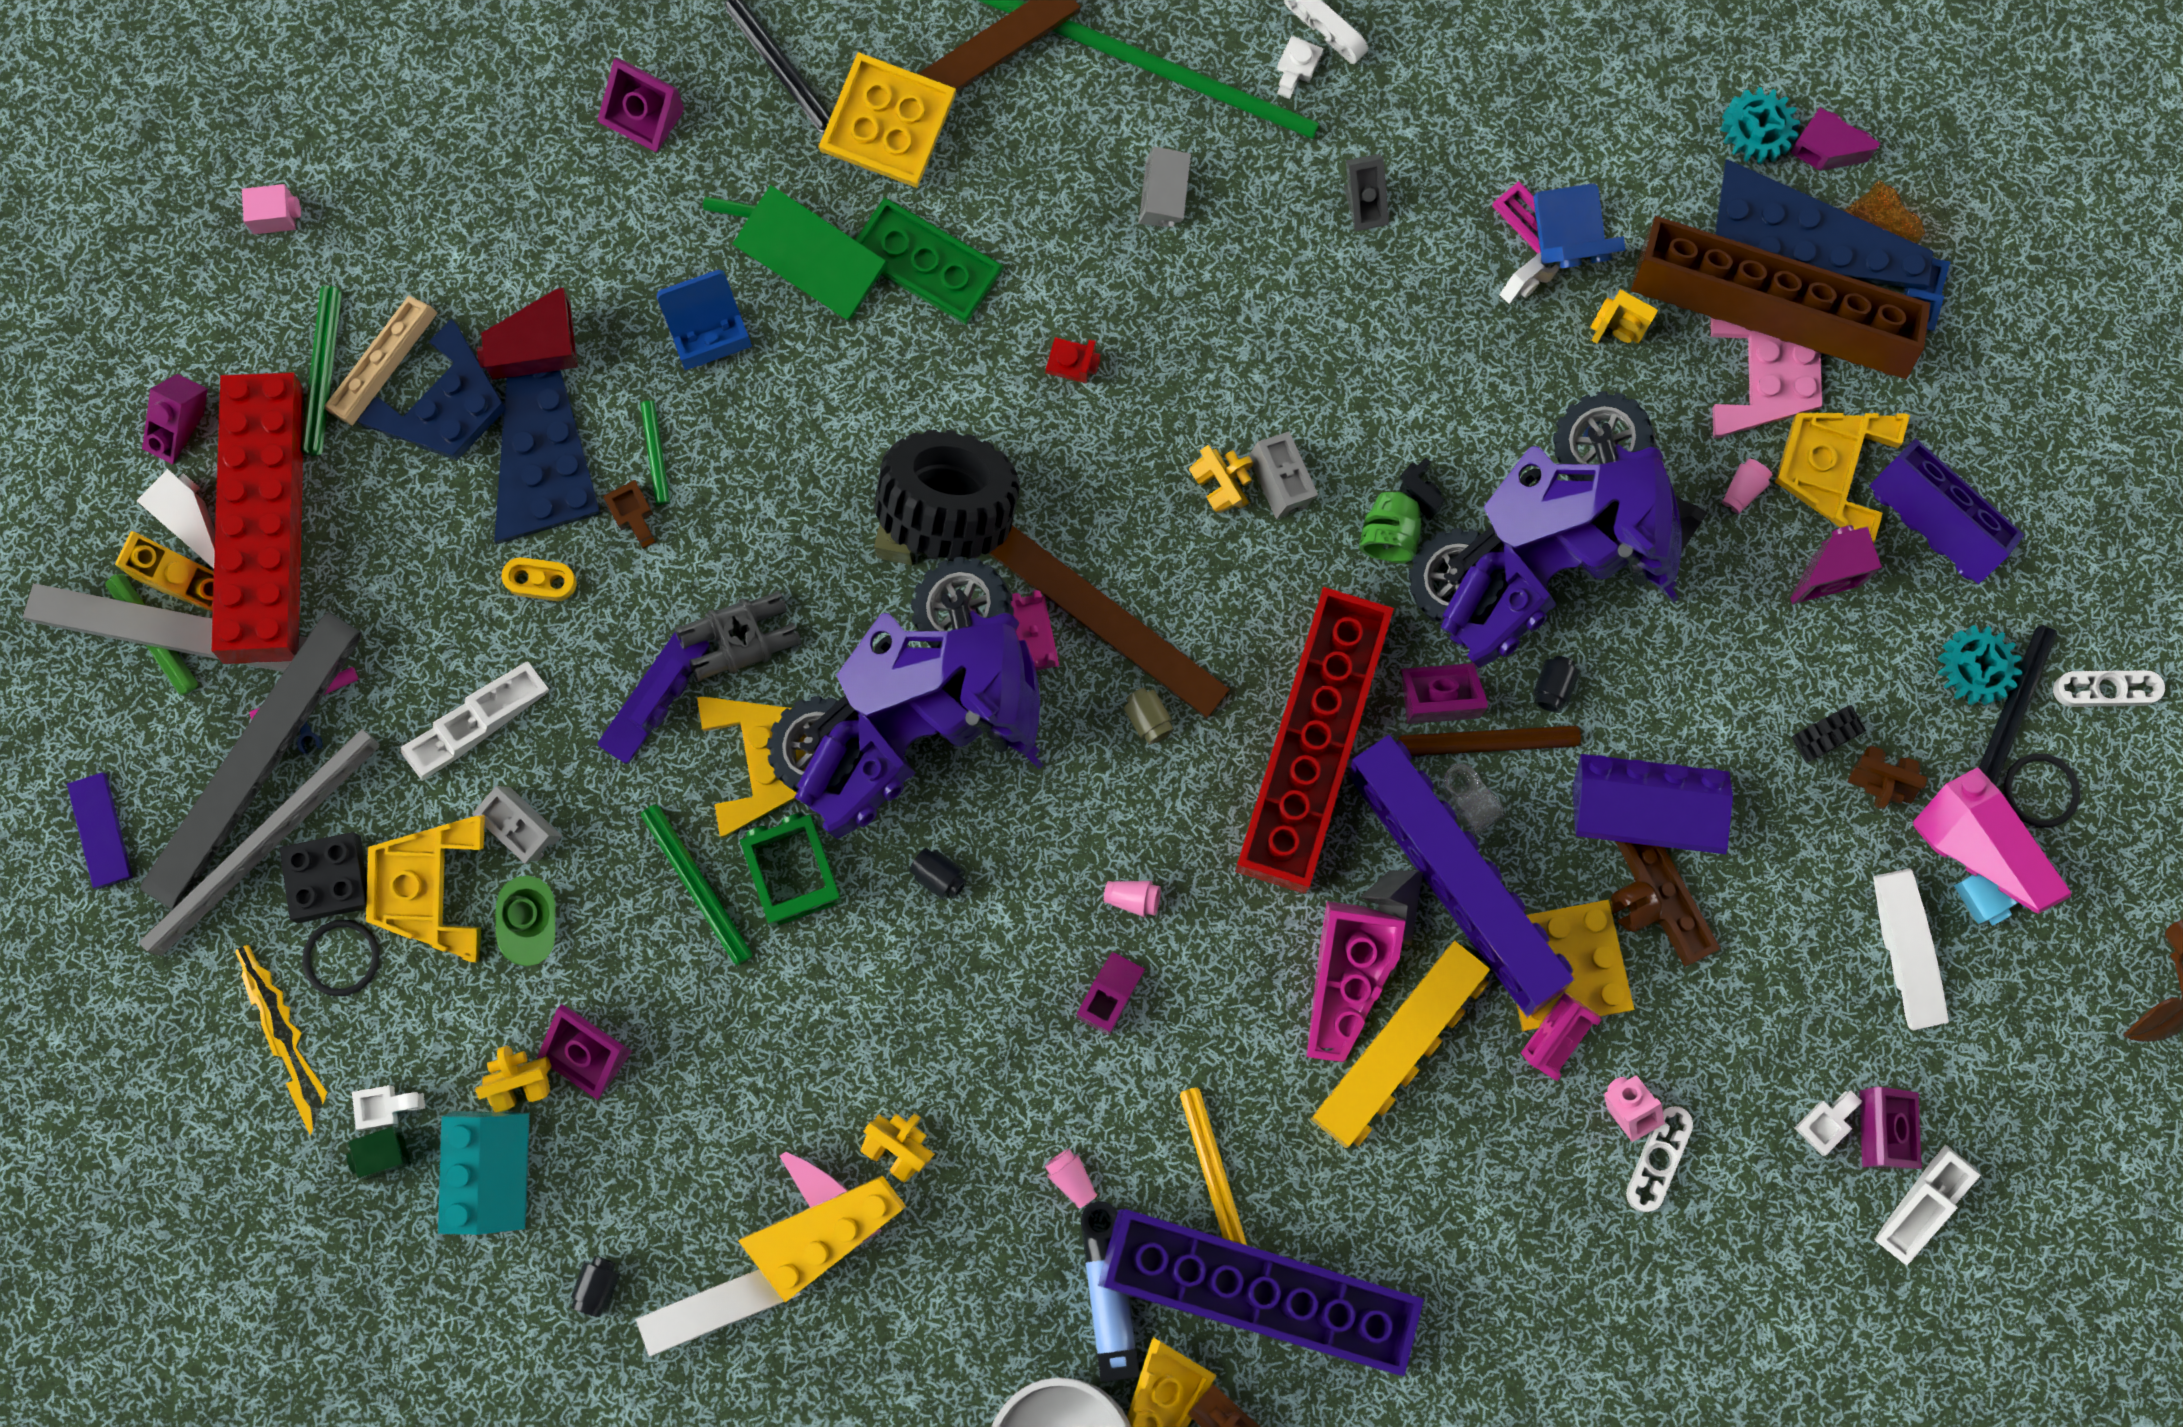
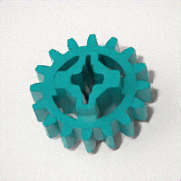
M1758 87L1754 95L1746 89L1740 98L1735 96L1722 116L1724 122L1720 127V131L1728 132L1723 142L1724 144L1733 143L1735 145L1732 151L1733 155L1742 151L1745 153V162H1748L1752 156H1755L1758 164H1762L1766 156L1772 162H1775L1780 153L1783 155L1788 153L1792 146L1791 144H1794L1799 135L1796 130L1800 125V120L1792 119L1797 109L1796 107L1787 109L1785 106L1789 99L1787 96L1778 100L1775 98L1776 90L1773 89L1769 95H1764L1762 87Z
M1976 625L1969 627L1966 633L1962 630L1958 631L1952 636L1953 640L1950 639L1943 644L1942 647L1947 652L1942 653L1937 659L1941 663L1946 664L1944 668L1938 671V675L1948 676L1949 678L1944 688L1948 689L1954 686L1957 689L1954 698L1957 700L1967 695L1968 705H1974L1979 699H1981L1984 706L1994 702V699L1997 701L2002 700L2007 696L2006 691L2010 692L2017 687L2016 682L2012 679L2022 675V671L2014 667V664L2022 660L2021 656L2012 655L2010 652L2016 644L2012 642L2006 645L2002 642L2005 637L2004 632L1992 636L1991 626H1986L1980 633ZM1974 644L1971 651L1960 652L1963 646ZM1979 658L1980 664L1976 663L1975 660ZM1990 679H1999L1995 686L1985 688Z

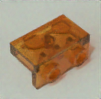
M1881 180L1877 181L1869 192L1844 210V212L1916 244H1919L1925 235L1921 219L1915 213L1908 212L1900 203L1901 199L1897 191L1889 185L1886 186Z

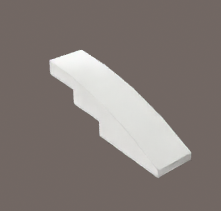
M527 661L467 696L465 704L434 721L432 729L403 745L401 753L421 781H423L479 744L547 694L549 689Z
M1904 869L1873 876L1882 937L1885 948L1890 951L1896 986L1902 992L1908 1027L1911 1030H1917L1949 1023L1935 948L1913 871L1911 869Z
M759 1269L636 1319L650 1357L774 1307L784 1301ZM800 1292L794 1295L791 1299L800 1296Z

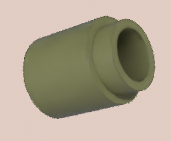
M1141 688L1126 698L1128 704L1123 709L1140 738L1146 739L1149 745L1164 739L1174 731L1171 725L1173 720L1155 690L1146 691L1145 688Z

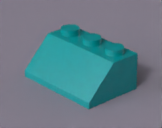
M452 1111L441 1117L438 1234L480 1235L525 1229L530 1113Z

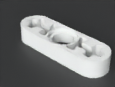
M1284 0L1285 5L1312 30L1317 29L1326 37L1324 40L1351 64H1355L1368 52V45L1364 38L1322 0Z
M2147 670L2071 671L2059 677L2053 686V693L2057 701L2069 707L2147 706L2158 701L2165 691L2162 678L2157 673ZM2102 680H2110L2115 684L2117 688L2115 698H2107L2101 694L2099 685ZM2144 680L2147 686L2153 687V691L2147 694V697L2142 690H2133L2128 693V686H2137L2143 683ZM2070 681H2072L2075 687H2086L2090 684V691H2081L2074 695L2073 698L2072 693L2065 691L2064 686L2068 685Z
M1673 1106L1663 1110L1664 1121L1665 1118H1673L1677 1114L1680 1116L1679 1123L1684 1126L1682 1131H1675L1670 1139L1671 1142L1678 1143L1676 1149L1667 1142L1656 1141L1658 1134L1662 1138L1667 1136L1670 1127L1668 1124L1665 1123L1649 1134L1626 1191L1629 1204L1637 1211H1654L1664 1200L1693 1129V1121L1690 1114L1681 1107ZM1655 1148L1665 1150L1669 1156V1165L1662 1171L1654 1169L1649 1162V1155ZM1643 1169L1652 1176L1663 1177L1661 1184L1658 1181H1653L1650 1193L1655 1196L1654 1200L1646 1201L1644 1205L1639 1203L1640 1195L1635 1193L1636 1188H1644L1649 1180V1177L1642 1176Z

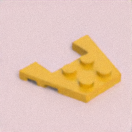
M1797 413L1791 424L1775 483L1840 528L1853 525L1854 530L1868 527L1874 543L1883 513L1848 502L1847 496L1864 438L1898 449L1903 443L1910 415L1906 413H1896L1895 416H1879V413H1865L1863 416L1844 415L1843 413Z
M697 697L703 731L741 725L753 796L715 804L719 835L721 838H725L781 806L796 800L794 797L797 792L787 787L773 773L775 770L768 761V755H771L767 748L768 738H772L773 735L771 728L775 721L777 723L782 718L780 714L788 707ZM803 734L798 742H804L807 736ZM796 750L797 762L806 754L805 751Z
M476 815L369 846L366 922L409 939H417L432 945V948L440 951H448L463 957V960L478 962L481 948V927L443 925L445 848L484 849L485 815Z

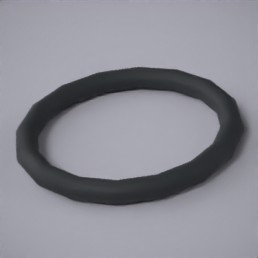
M2032 753L2019 758L2008 769L2004 780V795L2022 822L2034 827L2052 828L2065 823L2076 812L2080 801V785L2074 771L2062 759L2049 754ZM2032 761H2047L2057 765L2067 775L2072 785V799L2069 808L2061 816L2052 820H2037L2027 816L2017 806L2012 796V781L2015 773L2023 765Z
M334 920L321 925L310 935L303 949L302 966L307 980L316 990L329 996H348L362 990L373 979L379 967L380 950L375 936L366 926L353 920ZM337 927H349L361 932L368 940L372 951L371 965L366 975L357 984L345 989L331 988L322 984L314 976L310 965L311 950L316 940L325 932Z

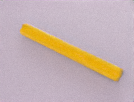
M1191 1088L1181 1092L1180 1098L1222 1237L1247 1245L1200 1089Z

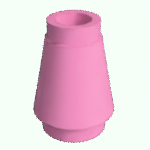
M1749 458L1745 464L1739 465L1722 500V504L1726 507H1731L1732 511L1736 514H1740L1743 509L1770 485L1769 479L1772 476V472L1760 462Z
M1108 881L1104 891V903L1111 904L1146 918L1147 914L1155 916L1160 903L1161 887L1153 885L1152 881Z
M1070 1148L1055 1156L1045 1165L1049 1172L1047 1177L1078 1208L1085 1206L1097 1196L1079 1155H1074Z

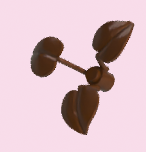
M2183 919L2173 923L2165 932L2166 939L2175 950L2170 957L2175 963L2182 998L2180 1000L2177 997H2172L2154 1006L2123 1034L2124 1038L2128 1037L2131 1040L2142 1042L2159 1041L2170 1038L2183 1029Z

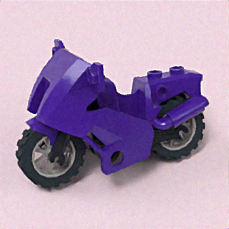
M1607 391L1597 392V396L1590 397L1588 394L1581 397V402L1576 405L1572 403L1566 409L1567 414L1564 418H1559L1556 425L1558 431L1553 436L1554 452L1559 464H1554L1540 447H1530L1483 507L1492 524L1491 527L1481 535L1478 531L1469 529V532H1464L1462 528H1454L1450 533H1445V531L1439 532L1431 542L1429 540L1425 541L1421 546L1423 548L1419 554L1416 553V556L1413 557L1412 562L1414 565L1413 569H1409L1408 578L1411 581V586H1409L1410 592L1416 604L1430 620L1438 622L1443 631L1451 634L1449 639L1462 648L1465 645L1470 650L1467 656L1478 669L1495 661L1501 655L1507 657L1512 654L1520 644L1518 639L1528 629L1531 632L1536 631L1547 620L1546 613L1556 606L1555 601L1547 591V586L1550 579L1563 569L1581 566L1593 577L1607 579L1627 564H1631L1633 582L1636 585L1642 586L1649 581L1673 603L1679 599L1673 588L1677 585L1674 580L1677 579L1681 559L1682 533L1680 513L1671 481L1662 462L1663 455L1656 448L1655 431L1646 411L1640 407L1636 400L1632 398L1631 400L1626 399V396L1622 393L1615 392L1614 395H1609ZM1610 419L1609 423H1604L1602 428H1599L1596 424L1597 421ZM1617 421L1624 423L1629 428L1613 435ZM1591 426L1588 429L1589 437H1581L1586 428ZM1632 437L1628 451L1618 444V442ZM1578 445L1594 446L1585 456L1580 457ZM1597 456L1599 464H1589ZM1529 466H1536L1539 468L1531 469L1525 472L1520 478V475L1525 468ZM1565 474L1569 477L1570 481L1557 480L1558 475ZM1446 562L1449 566L1447 573H1436L1441 565ZM1434 580L1447 581L1448 584L1436 594L1433 584ZM1454 590L1455 594L1451 601H1444L1443 599Z
M956 557L952 562L945 560L938 563V568L934 571L928 570L924 574L925 579L922 584L918 582L914 590L916 597L911 601V609L914 611V615L911 617L918 631H904L892 615L882 613L836 675L845 696L839 701L830 697L823 699L821 696L811 697L810 701L799 700L794 703L795 707L792 709H785L780 714L782 716L778 723L775 721L771 728L773 735L772 738H768L767 748L771 755H768V761L775 770L773 773L787 787L797 792L794 798L809 806L811 810L826 820L822 827L836 839L849 834L858 827L869 825L877 815L876 809L885 800H894L901 794L904 789L903 783L916 774L904 758L908 746L920 737L933 736L939 732L953 745L963 747L985 732L988 734L997 752H1005L1009 746L1025 755L1038 769L1044 765L1035 756L1040 752L1035 746L1040 715V693L1033 658L1025 640L1019 641L1016 631L1020 623L1013 616L1014 608L1011 606L1013 598L1007 588V584L990 565L983 564L981 560L971 558L969 561L964 557ZM967 585L964 592L961 589L955 590L957 587ZM976 586L983 589L986 595L971 600ZM987 604L985 613L982 615L977 607ZM948 611L949 615L939 623L938 612ZM952 625L953 630L947 631V629ZM881 633L890 634L882 638L873 651L872 644L875 637ZM909 641H926L931 648L910 647L908 644ZM803 734L807 736L804 742H798ZM796 750L805 751L806 754L797 762Z

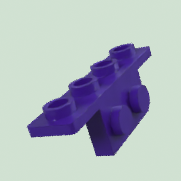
M675 631L597 743L598 746L624 764H629L653 728H657L667 715V708L674 698L679 697L687 687L688 678L692 674L689 660L706 654L710 648L707 641L692 645L687 649H682L680 645L682 640L678 641Z

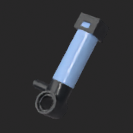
M1096 1201L1090 1203L1084 1209L1081 1215V1230L1100 1381L1140 1377L1129 1295L1097 1286L1118 1213L1111 1204ZM1096 1210L1107 1212L1111 1218V1225L1104 1232H1095L1089 1226V1217Z

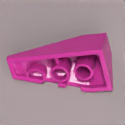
M1978 767L1946 783L1913 821L1917 832L1936 853L1945 858L1950 856L1964 864L1966 871L1974 876L1980 874L1997 884L1999 891L2037 914L2071 897V891L2004 795Z
M1331 901L1326 902L1307 1057L1345 1062L1365 1024L1364 1021L1375 1000H1378L1385 981L1391 970H1394L1400 958L1406 923L1404 919L1364 906ZM1321 1048H1334V1049H1332V1050H1330V1051H1326V1050H1323V1049H1321Z

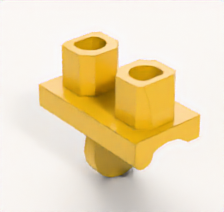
M1210 445L1201 449L1200 453L1203 457L1198 459L1189 470L1201 486L1215 477L1220 483L1221 487L1206 496L1214 511L1222 513L1234 506L1241 509L1250 504L1235 479L1238 477L1243 486L1252 481L1247 473L1254 464L1250 456L1239 459L1234 450L1225 455L1230 464L1227 466L1217 449L1212 450Z
M508 1045L499 1047L497 1049V1060L487 1063L488 1070L492 1074L484 1076L482 1078V1085L475 1088L478 1099L487 1097L494 1112H502L514 1107L517 1100L512 1089L523 1086L528 1102L544 1099L550 1092L547 1073L551 1068L549 1058L546 1056L527 1062V1055L524 1051L514 1054Z
M916 1113L908 1121L898 1114H895L891 1121H888L879 1114L873 1122L870 1121L863 1131L867 1136L860 1151L875 1161L882 1157L886 1149L895 1154L898 1158L890 1171L892 1175L902 1182H906L917 1171L920 1172L934 1156L932 1151L922 1145L927 1135L916 1128L921 1120V1117Z

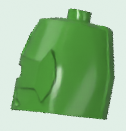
M1383 492L1379 494L1364 520L1359 543L1361 552L1371 558L1399 564L1412 561L1413 557L1416 556L1421 534L1420 507L1418 502L1403 492ZM1383 544L1393 545L1394 547L1384 549Z

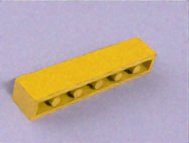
M1453 941L1311 1117V1120L1344 1148H1348L1352 1143L1359 1146L1372 1130L1367 1124L1377 1113L1382 1117L1396 1099L1391 1094L1399 1084L1406 1087L1418 1073L1419 1069L1414 1065L1424 1054L1429 1058L1443 1040L1438 1035L1446 1025L1453 1028L1466 1011L1461 1006L1467 998L1471 996L1476 999L1486 988L1489 981L1484 977L1490 971V968L1459 943Z

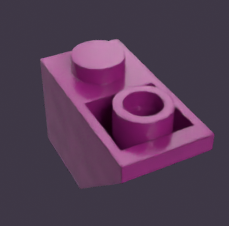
M1819 107L1790 153L1817 170L1823 171L1866 163L1870 160L1880 143L1874 140L1868 132L1856 129L1844 122L1838 114Z
M175 374L152 387L149 394L142 449L174 464L204 415L208 389L179 374Z
M1111 952L1082 1002L1076 1018L1110 1036L1145 969Z

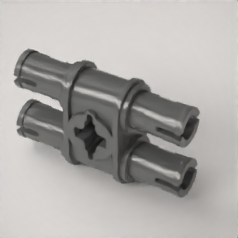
M775 591L770 595L750 602L748 599H739V603L717 611L709 610L705 614V618L675 627L678 641L682 640L680 642L682 649H687L692 645L712 638L719 644L718 651L689 660L692 673L696 672L694 678L697 682L725 671L735 674L738 672V669L760 661L768 662L771 659V654L801 645L799 633H794V630L797 629L794 623L765 634L759 631L757 627V622L787 612L784 599L780 600L782 598L780 591ZM733 629L737 631L739 636L745 635L744 642L740 641L737 636L732 637Z

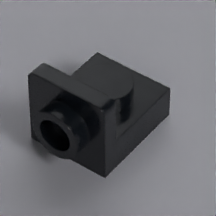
M1425 457L1419 465L1412 462L1401 474L1399 479L1403 482L1398 492H1403L1418 502L1420 511L1431 520L1440 511L1445 499L1441 497L1440 490L1429 481L1424 482L1421 479L1431 464V461Z

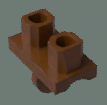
M1872 745L1868 746L1850 771L1847 782L1865 788V793L1876 796L1874 806L1884 810L1889 801L1902 804V802L1912 804L1917 793L1926 786L1927 781L1926 776L1920 775L1919 761L1907 757L1900 758L1896 765L1893 766L1885 763L1886 753L1883 749Z
M1213 1383L1187 1413L1201 1427H1260Z

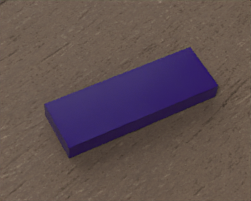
M102 772L67 783L92 887L98 890L132 879L133 875L107 774Z

